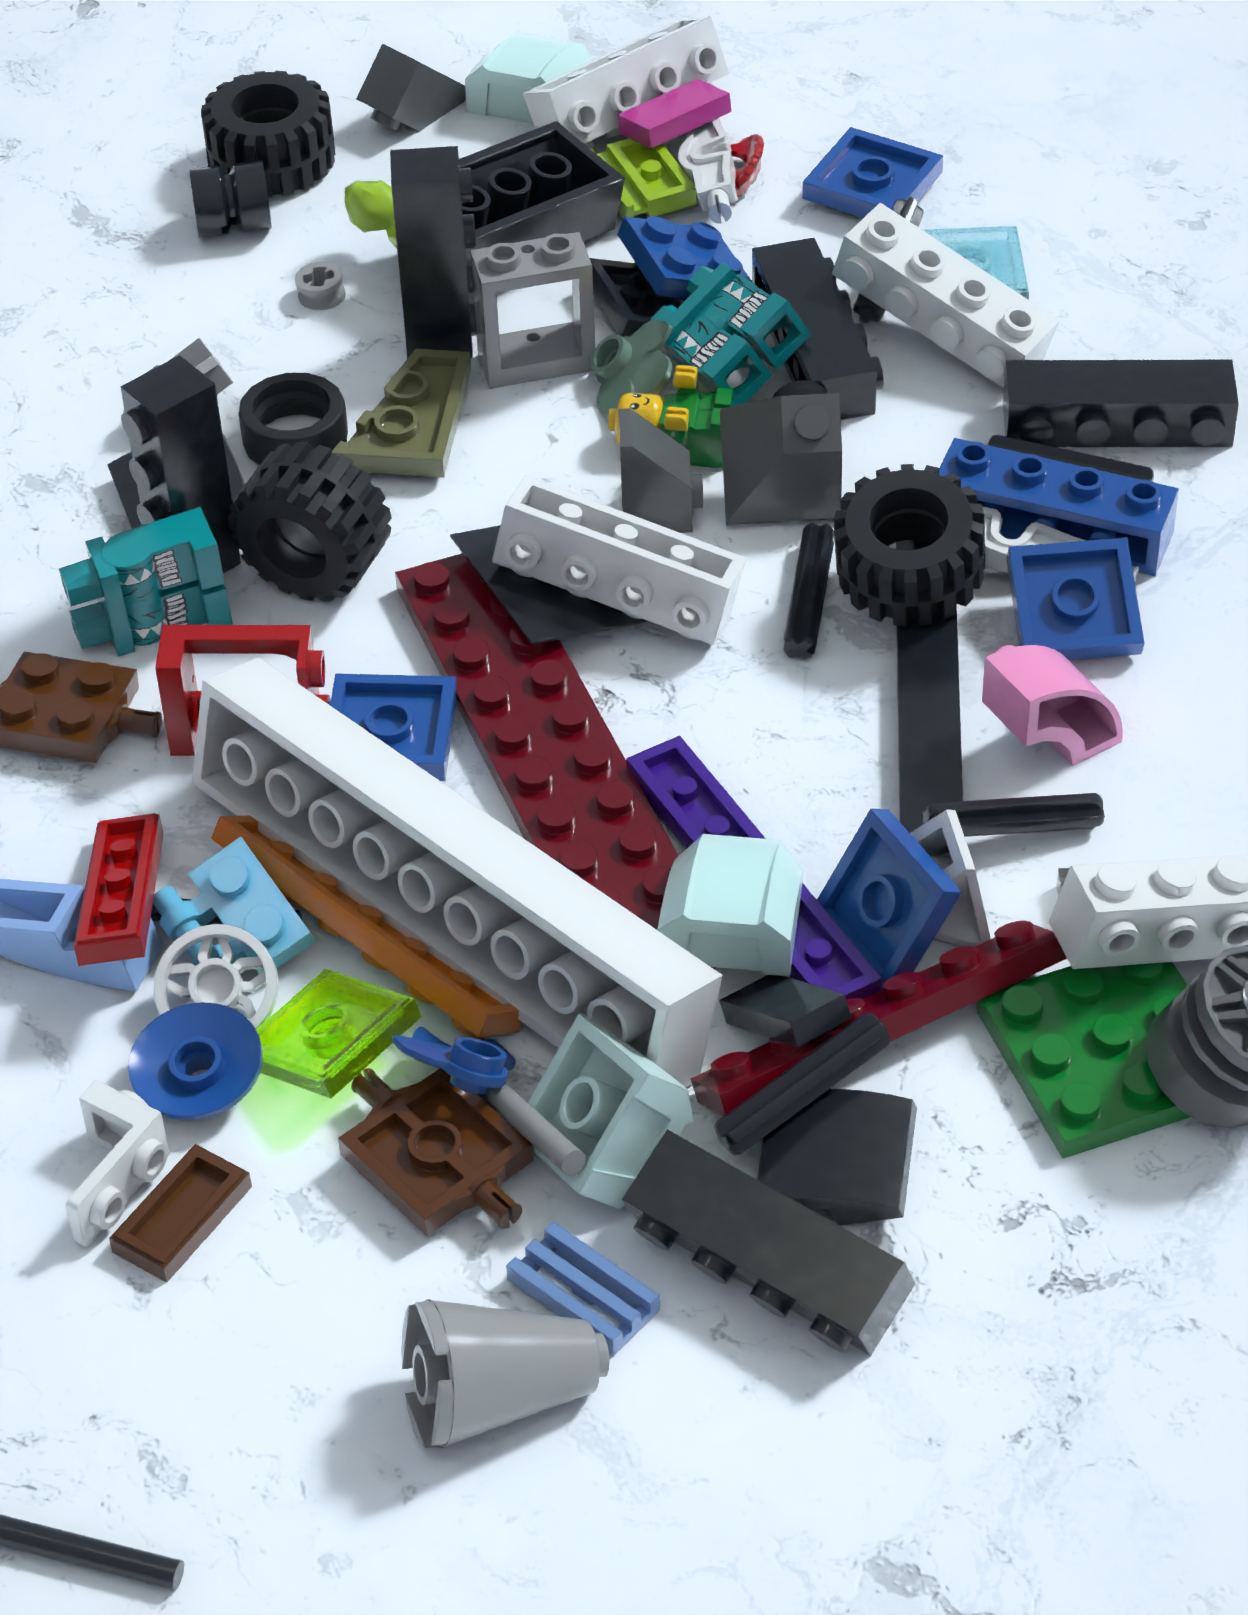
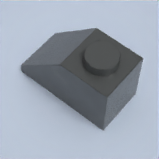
M382 43L356 100L374 108L370 116L371 119L395 131H398L401 123L421 131L465 102L466 91L465 85Z
M619 409L622 511L679 533L693 532L692 509L703 508L702 474H691L689 450L632 409Z

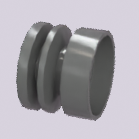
M1248 945L1226 949L1210 962L1152 1020L1145 1040L1148 1065L1160 1089L1181 1111L1202 1123L1225 1128L1248 1124Z

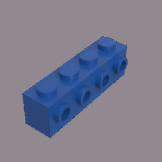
M958 438L953 439L939 468V475L943 477L951 472L961 478V488L970 486L977 495V504H982L983 507L996 509L1000 512L1003 519L1000 534L1007 539L1020 538L1026 528L1035 522L1086 541L1127 537L1132 566L1139 567L1138 573L1156 576L1174 532L1179 488Z

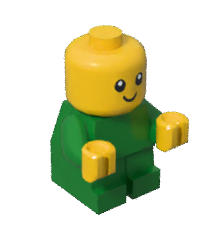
M677 365L675 367L676 372H674V387L679 388V390L675 394L665 395L664 400L656 394L625 393L619 398L617 409L610 408L608 430L615 431L616 442L619 446V409L630 408L688 449L690 465L722 468L719 410L733 406V388L718 387L716 393L697 391V367Z

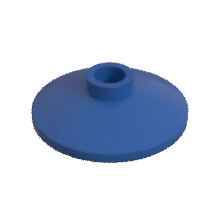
M200 1002L186 1004L161 1014L141 1031L129 1055V1078L135 1093L148 1106L160 1111L162 1116L177 1120L204 1119L230 1109L249 1093L256 1083L262 1068L263 1050L259 1035L253 1024L235 1009L216 1003ZM207 1069V1071L202 1074L191 1076L194 1072L198 1070Z

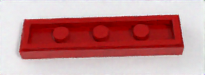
M152 813L102 820L97 823L74 941L78 966L145 957L164 834L160 814Z

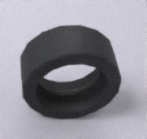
M283 373L267 377L251 386L240 400L238 416L242 444L248 457L258 465L262 463L271 451L274 452L278 446L286 443L293 447L296 442H308L313 448L322 445L331 448L333 451L340 441L347 442L348 424L345 400L339 388L324 377L310 373ZM289 415H310L322 419L310 427L298 430H277L265 426L277 418Z

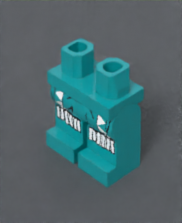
M723 262L715 270L701 266L688 280L687 290L691 295L677 309L673 305L663 306L651 318V321L662 320L672 326L670 336L664 345L665 349L678 365L697 367V379L714 393L717 392L718 387L731 388L726 379L735 370L749 368L746 380L733 388V406L745 404L772 376L762 360L778 370L812 334L788 300L775 292L769 295L744 276L736 274L731 267ZM787 328L788 333L783 342L770 348L765 342L766 337L776 329Z
M201 507L118 533L106 542H104L102 536L87 540L85 545L89 559L58 568L70 607L95 599L99 601L69 611L72 627L81 649L112 640L119 657L136 652L134 645L145 646L159 642L162 625H201L205 623L207 625H233L227 591L224 586L225 581L218 545Z

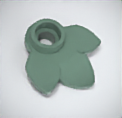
M653 320L644 323L631 337L611 334L604 338L594 349L590 359V367L595 372L597 381L601 383L596 403L607 417L610 408L617 409L619 398L623 394L643 393L657 395L668 384L673 364L669 357L660 351L672 330V326L667 322Z

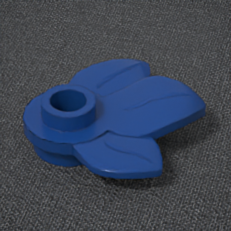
M418 1027L412 1038L401 1035H393L392 1042L403 1054L424 1064L443 1069L451 1075L450 1083L473 1094H487L490 1088L504 1086L509 1075L508 1071L513 1070L516 1064L515 1058L494 1039L479 1040L460 1037L455 1039L453 1046L437 1038L424 1027Z

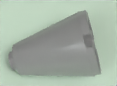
M431 1299L415 1302V1304L409 1305L405 1311L401 1345L402 1369H413L416 1391L405 1393L414 1433L421 1446L425 1448L437 1446L443 1448L592 1394L597 1390L599 1378L606 1377L609 1371V1350L606 1339L602 1333H595L590 1322L584 1319Z

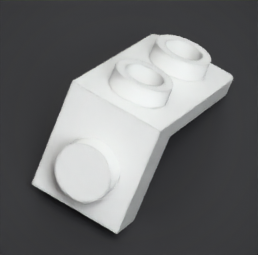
M96 1079L79 1097L88 1140L110 1152L66 1202L73 1239L84 1247H89L103 1230L112 1228L118 1222L127 1202L146 1181H152L160 1174L165 1166L167 1157L170 1155L161 1112L148 1106L137 1094L129 1090L118 1091Z

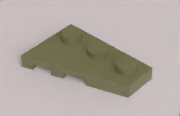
M415 349L384 387L385 397L373 411H364L356 421V432L348 442L340 441L332 453L339 457L342 454L353 460L352 465L359 470L364 469L367 473L444 478L471 373L470 352Z

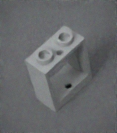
M580 232L551 234L545 238L515 243H497L491 247L470 250L477 350L489 389L593 371L590 367V359L595 349L592 263ZM572 280L573 322L499 334L497 292Z

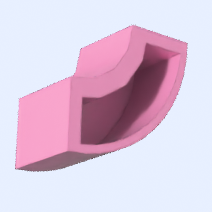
M1006 645L985 657L982 702L1025 746L1049 741L1073 766L1123 741L1122 721L1115 705L1060 652L1038 645L1018 647Z

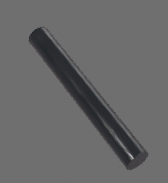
M0 1514V1546L171 1590H176L181 1583L184 1574L183 1560Z

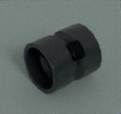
M262 160L234 163L229 173H224L218 165L189 169L199 238L228 234L231 225H237L242 232L272 229Z

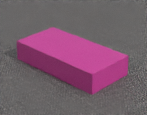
M696 79L618 114L620 134L649 148H654L732 112L730 93L705 81Z

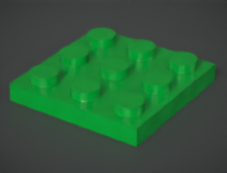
M1173 962L1072 969L1069 966L1014 983L977 1001V1014L1062 1159L1192 1117L1181 1111L1160 1089L1148 1065L1145 1042L1152 1020L1187 987L1185 980Z

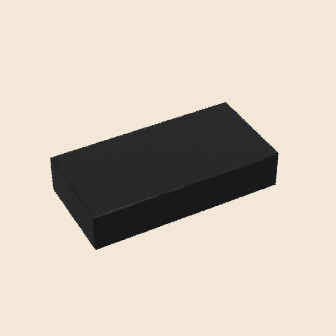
M766 975L719 1000L726 1024L796 1047L852 1019L845 994L786 976Z

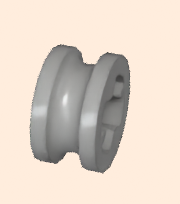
M317 262L301 268L296 273L294 280L299 291L298 299L304 307L323 311L332 309L344 301L346 292L342 284L343 274L341 269L335 264Z

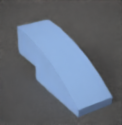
M0 879V956L62 978L101 987L137 992L163 946V942L151 918L145 957L78 966L74 941L84 894L83 886Z

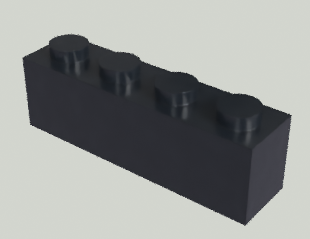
M458 146L390 150L391 187L407 359L415 349L470 352L472 359V336H476L474 303H469V293H473L471 259H466V248H476L474 214L463 215L462 203L473 202L471 168L459 169Z
M815 237L752 248V282L754 285L769 295L775 292L788 300L812 333L784 362L791 381L807 380L818 383L827 390L828 394L839 393L841 420L875 414L876 390L883 389L884 385L882 366L877 356L870 357L864 326L862 323H855L852 318L849 295L845 289L839 290L836 284V277L832 275L834 263L831 257L824 258ZM779 328L770 333L776 346L786 338L788 329Z
M178 355L120 386L125 412L121 415V422L125 433L129 437L133 458L129 461V469L137 483L140 504L137 506V514L141 524L145 525L201 507L217 542L222 571L225 573L241 564L239 548L234 546L230 537L234 531L228 527L232 496L216 386L212 380L182 356Z
M1232 359L1006 360L1003 415L1005 436L1053 447H1233L1239 401Z
M668 1129L622 1198V1201L637 1219L633 1229L646 1240L666 1251H669L673 1243L685 1248L694 1254L691 1263L703 1273L723 1284H727L731 1276L737 1278L753 1288L749 1296L756 1303L782 1318H786L789 1311L792 1310L812 1322L808 1330L819 1340L842 1353H845L851 1344L871 1356L916 1284L902 1260Z

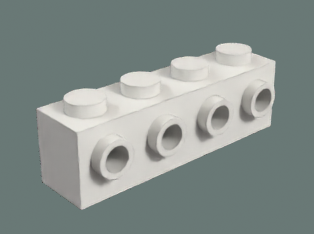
M711 16L684 17L524 92L523 96L535 129L557 121L587 147L592 149L594 148L592 140L604 134L606 137L621 135L618 114L696 79L713 85L712 82L730 73Z
M879 203L844 236L832 271V275L1002 388H1004L1006 360H1043L1060 320L882 203Z
M525 475L505 504L492 562L512 569L521 576L533 577L565 589L574 596L589 598L621 610L630 617L645 619L674 630L688 639L700 640L714 645L731 614L747 558Z
M1248 854L1071 865L1048 922L1072 969L1215 959L1226 949L1248 945Z

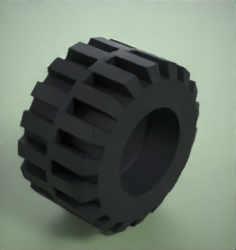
M257 71L254 74H242L234 77L233 81L223 82L216 87L217 91L209 93L205 98V104L201 107V118L208 167L218 165L224 173H229L234 163L262 160L268 197L280 194L286 196L294 194L296 190H305L314 186L313 181L322 180L328 174L327 169L333 167L335 162L334 155L336 154L331 106L327 92L321 90V85L316 81L307 80L306 76L298 73L287 74V71Z
M296 442L292 447L286 443L278 446L274 452L271 451L265 457L233 500L229 508L231 513L228 516V527L234 531L230 537L234 546L242 550L243 554L241 557L246 564L253 566L259 572L258 576L267 583L271 581L278 586V590L288 595L292 592L301 599L313 601L317 597L322 602L333 601L336 596L343 598L357 586L386 544L385 542L389 538L392 529L388 524L392 517L390 508L382 504L386 498L381 489L372 485L370 482L372 477L364 469L359 470L352 465L353 460L343 454L339 457L332 453L331 448L322 445L313 448L308 442Z
M901 464V470L891 472L888 467L876 470V478L872 480L864 476L855 483V493L846 491L841 498V510H836L834 516L836 569L843 594H850L851 604L857 610L861 611L869 608V618L882 622L885 617L892 618L894 626L906 627L907 620H918L919 626L932 624V617L940 615L945 620L955 615L956 604L966 607L973 599V589H980L984 580V569H986L984 511L982 504H977V495L970 486L961 488V478L951 472L943 477L939 475V468L926 465L924 470H915L914 464ZM904 540H921L931 543V545L917 550H898L889 547L891 544Z

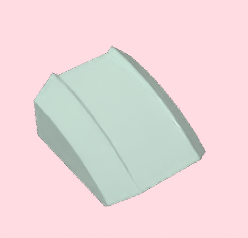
M529 33L511 35L486 54L466 76L467 113L482 116L491 115L533 123L523 93L580 67L593 59L583 43Z
M702 834L672 864L657 930L710 967L762 971L763 974L790 976L804 869L781 840Z
M579 1013L527 1102L585 1154L586 1164L581 1172L574 1176H568L534 1145H532V1150L578 1194L618 1209L625 1206L622 1198L666 1130L668 1129L680 1135L685 1125L693 1122L688 1089L650 1059L582 1013Z

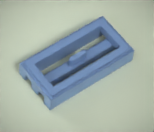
M554 1221L544 1229V1239L541 1242L533 1239L525 1247L526 1256L522 1260L515 1256L506 1265L507 1280L557 1316L589 1321L595 1333H602L604 1335L608 1350L612 1355H615L660 1310L659 1294ZM541 1267L571 1287L573 1294L589 1305L595 1304L621 1324L616 1328L537 1271Z

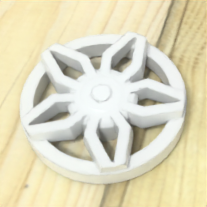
M212 924L186 932L167 948L155 972L153 993L160 1015L171 1010L168 1004L167 990L181 998L191 997L184 1005L205 1002L234 1008L239 1004L244 1007L249 1021L258 1033L266 1024L275 1008L279 991V979L271 955L257 938L238 927ZM215 938H218L223 953L222 959L210 958ZM228 938L244 943L258 957L239 958L231 964L234 954ZM202 941L197 956L200 963L197 966L192 963L174 964L183 952ZM264 968V971L252 980L243 981L241 974L245 970ZM190 975L188 987H182L168 979L170 976ZM266 983L264 998L256 1012L252 1000L244 996L243 992H255Z

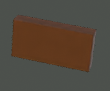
M194 1144L109 1237L112 1253L167 1283L252 1188L250 1172Z

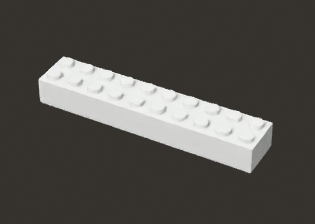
M256 657L202 680L192 784L235 815H250L259 821L257 831L271 841H281L292 846L295 849L293 857L315 873L322 872L336 878L339 882L337 889L360 905H369L380 910L383 913L382 920L404 936L415 938L428 946L427 952L454 971L470 976L474 980V985L500 1003L513 1005L519 1010L518 1019L557 1048L562 1044L578 1014L582 1013L650 1059L685 1088L692 1084L691 1078L701 1074L722 974L262 658Z

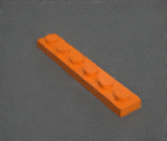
M250 815L219 817L211 837L214 842L225 848L239 837H242L289 903L301 905L318 918L317 924L321 929L334 936L347 939L362 950L361 957L367 963L376 968L390 971L407 984V992L414 998L436 1005L453 1018L452 1024L457 1030L477 1039H487L492 1035L519 1032L523 1024L518 1019L520 1010L511 1004L500 1003L474 985V980L470 976L454 971L427 952L428 946L418 939L404 936L382 920L383 913L380 910L369 905H360L337 889L339 882L336 878L322 872L315 873L293 857L295 849L292 846L281 841H271L257 831L259 821Z

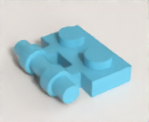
M239 837L188 873L201 892L192 900L183 901L172 886L164 887L154 894L153 904L162 916L159 921L160 926L172 941H175L192 929L206 925L218 916L223 924L243 929L257 938L271 955L276 969L316 941L242 837ZM228 939L234 954L231 964L239 958L258 957L244 943ZM202 941L186 950L192 958L191 963L195 966L200 963L197 956ZM213 944L210 958L222 959L223 953L220 944ZM258 968L256 970L260 974L264 971V968Z

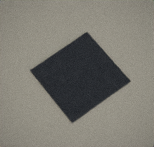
M500 525L450 534V538L531 645L650 622L645 619L630 617L621 610L592 599L574 596L565 589L539 579L521 576L512 569L492 562Z

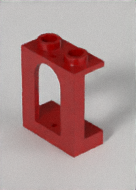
M162 625L155 671L170 756H195L201 691H198L192 654L285 655L297 661L296 674L298 684L330 705V695L319 693V687H324L325 653L324 650H314L311 625Z

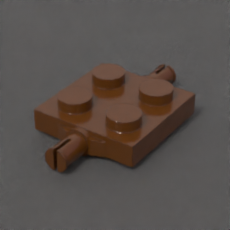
M24 651L8 678L0 684V748L97 763L107 744L123 732L148 735L156 738L161 731L162 714L159 711L153 712L129 708L139 689L137 669Z
M371 1068L363 1070L364 1077L360 1072L355 1076L351 1089L372 1107V1110L365 1120L338 1137L340 1155L423 1234L429 1236L459 1213L473 1206H479L501 1229L510 1227L509 1220L513 1225L517 1222L522 1214V1206L516 1203L499 1186L533 1161L532 1144L477 1094L463 1091L450 1083L451 1075L441 1068L419 1083L402 1087L398 1090H393Z

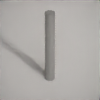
M505 1084L502 1087L490 1088L487 1094H478L565 1175L574 1176L582 1171L586 1164L585 1154L510 1086Z

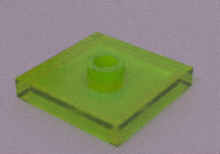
M324 969L256 1029L263 1050V1063L260 1073L332 1099L393 1043V1035H402L422 1017L415 998Z

